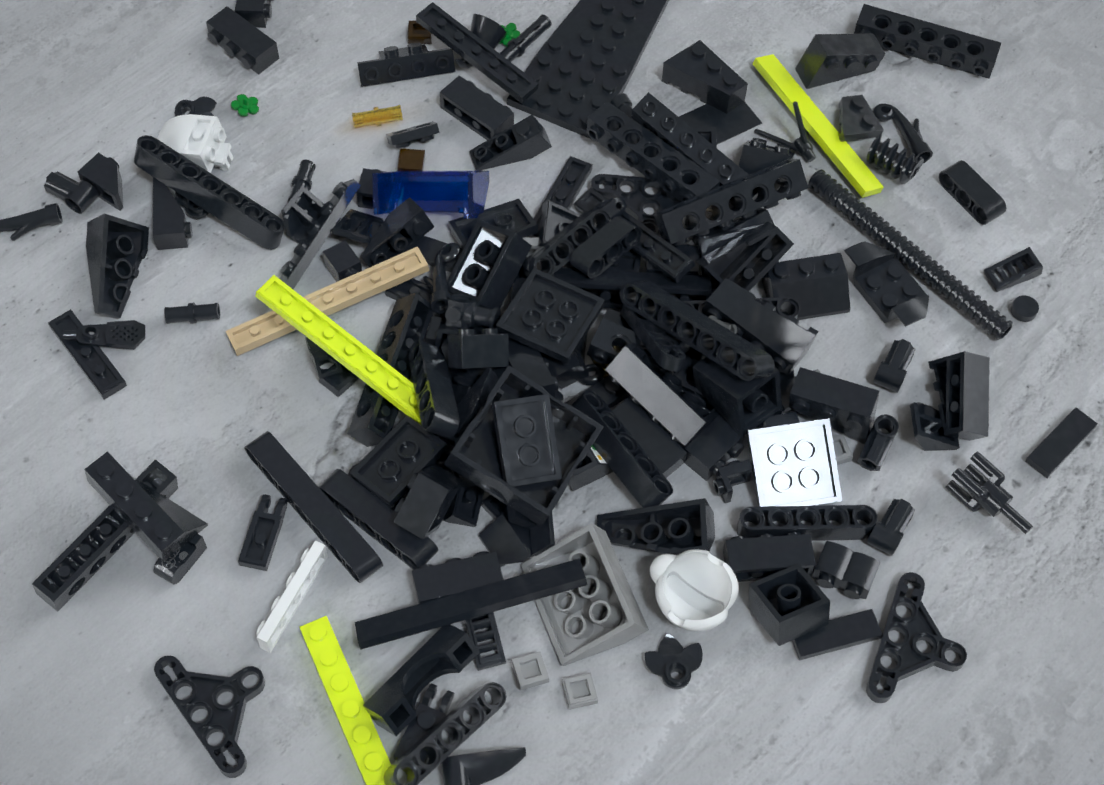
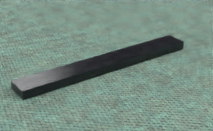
M580 558L355 622L360 650L586 586L588 584Z

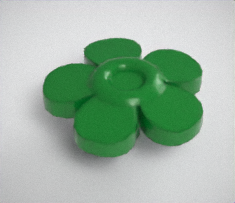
M509 23L506 28L501 25L506 31V37L499 44L503 43L507 47L511 39H516L520 35V31L516 30L517 27L514 23Z
M239 94L237 100L231 102V108L238 110L240 116H247L248 112L253 115L259 112V107L257 106L258 99L256 97L247 98L245 94Z

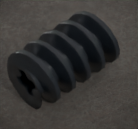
M882 134L878 135L869 148L866 158L867 163L872 164L875 162V168L880 169L883 167L885 174L892 172V178L897 179L900 177V183H907L917 174L924 159L921 158L918 162H914L915 153H912L907 158L906 148L899 153L897 152L898 143L890 148L891 139L887 138L882 143Z

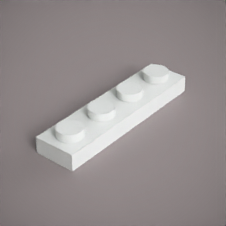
M315 541L310 549L307 548L304 551L300 561L301 565L297 572L290 574L283 595L275 599L267 621L263 620L259 625L256 636L261 649L269 653L272 652L328 558L324 544Z

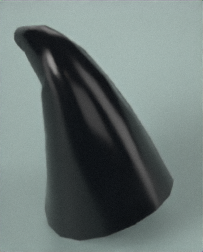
M473 14L470 31L495 49L506 37V31L494 20L480 14ZM462 57L455 59L461 68L473 66Z

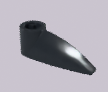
M526 748L493 750L447 757L441 763L444 785H480L491 781L518 764L526 756Z

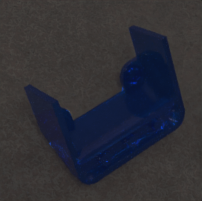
M390 171L372 173L374 215L390 213L410 197L424 212H458L463 214V218H479V214L484 213L490 181L489 171Z

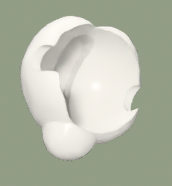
M694 549L684 551L679 555L666 553L657 556L650 566V575L656 584L655 596L658 605L665 617L674 625L690 631H706L717 627L726 620L728 610L737 599L739 584L731 567L724 561L711 555L710 551Z

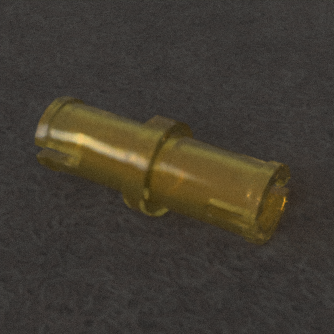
M400 105L381 109L373 107L374 110L352 113L355 129L370 125H377L379 127L382 126V123L403 121Z

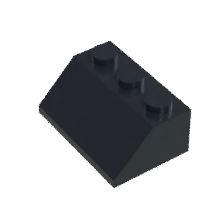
M478 220L447 280L449 293L472 296L476 298L482 307L494 309V307L501 308L532 245L514 232Z
M841 253L777 262L762 278L766 298L790 297L799 303L800 312L797 317L798 320L848 313L851 310L848 273Z

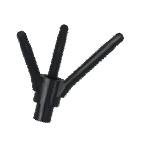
M796 101L793 102L800 137L793 143L765 131L754 130L756 134L790 146L795 152L798 151L801 156L804 155L807 162H811L816 158Z

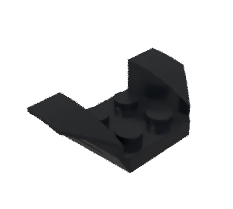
M866 241L844 249V252L856 265L853 274L854 286L884 323L898 317L906 327L926 318L929 295L925 293L901 262L894 258L895 253Z

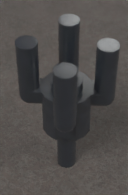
M975 452L970 460L991 478L988 479L974 465L969 464L964 471L961 468H957L952 476L974 496L969 495L954 480H951L945 488L972 512L978 511L982 506L993 517L1002 513L1024 534H1027L1033 528V525L1009 505L1013 496L1000 486L1005 480V475L981 453Z

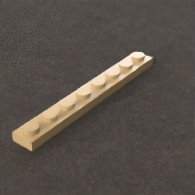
M415 247L308 294L303 298L326 316H329L430 270L419 248ZM272 310L227 330L226 334L236 355L239 356L297 329Z

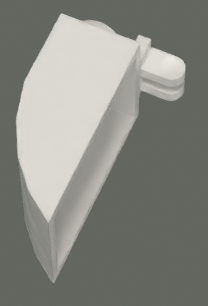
M193 114L176 116L163 124L157 137L158 140L210 173L214 165H218L223 171H228L230 163L233 161V155L230 151L232 146L230 143H224L227 136L217 116Z

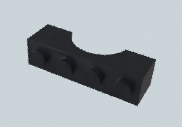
M451 624L442 626L363 706L378 726L397 737L417 716L415 704L421 691L431 681L442 675L460 673L480 652L467 632Z

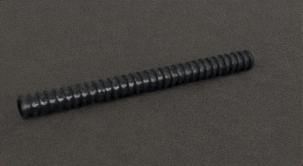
M823 169L818 170L812 175L808 183L810 189L814 188L815 193H820L821 198H825L828 203L831 202V206L837 207V211L843 212V216H849L851 222L855 221L854 224L856 226H860V229L866 231L868 236L872 235V239L874 241L878 240V244L884 245V249L895 253L896 259H902V264H908V268L910 270L914 269L916 275L920 274L922 280L926 279L928 285L932 284L934 290L939 289V294H945V299H951V303L953 305L957 304L959 310L963 309L965 315L969 314L971 320L975 319L977 325L982 324V329L989 330L988 334H994L996 340L1002 339L1008 334L1013 324L1011 320L1006 321V316H1000V312L998 310L994 311L992 305L988 306L986 300L981 301L980 295L975 296V291H969V287L967 285L963 286L962 281L956 280L955 275L950 276V271H944V266H938V262L936 260L932 261L930 255L926 256L924 250L919 251V246H913L914 243L911 240L907 241L908 238L906 236H901L902 233L900 231H895L896 228L894 226H890L888 221L884 222V218L878 217V213L872 212V208L866 207L864 202L860 203L858 197L854 198L853 193H848L847 188H843V185L840 183L837 184V180L831 179V175L826 174Z

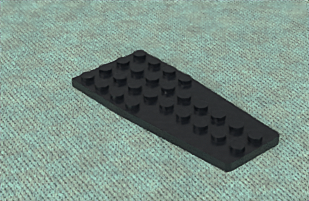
M580 0L541 47L524 72L539 83L538 90L523 103H520L509 94L507 105L590 138L586 134L587 117L607 101L610 103L615 96L624 92L669 0Z

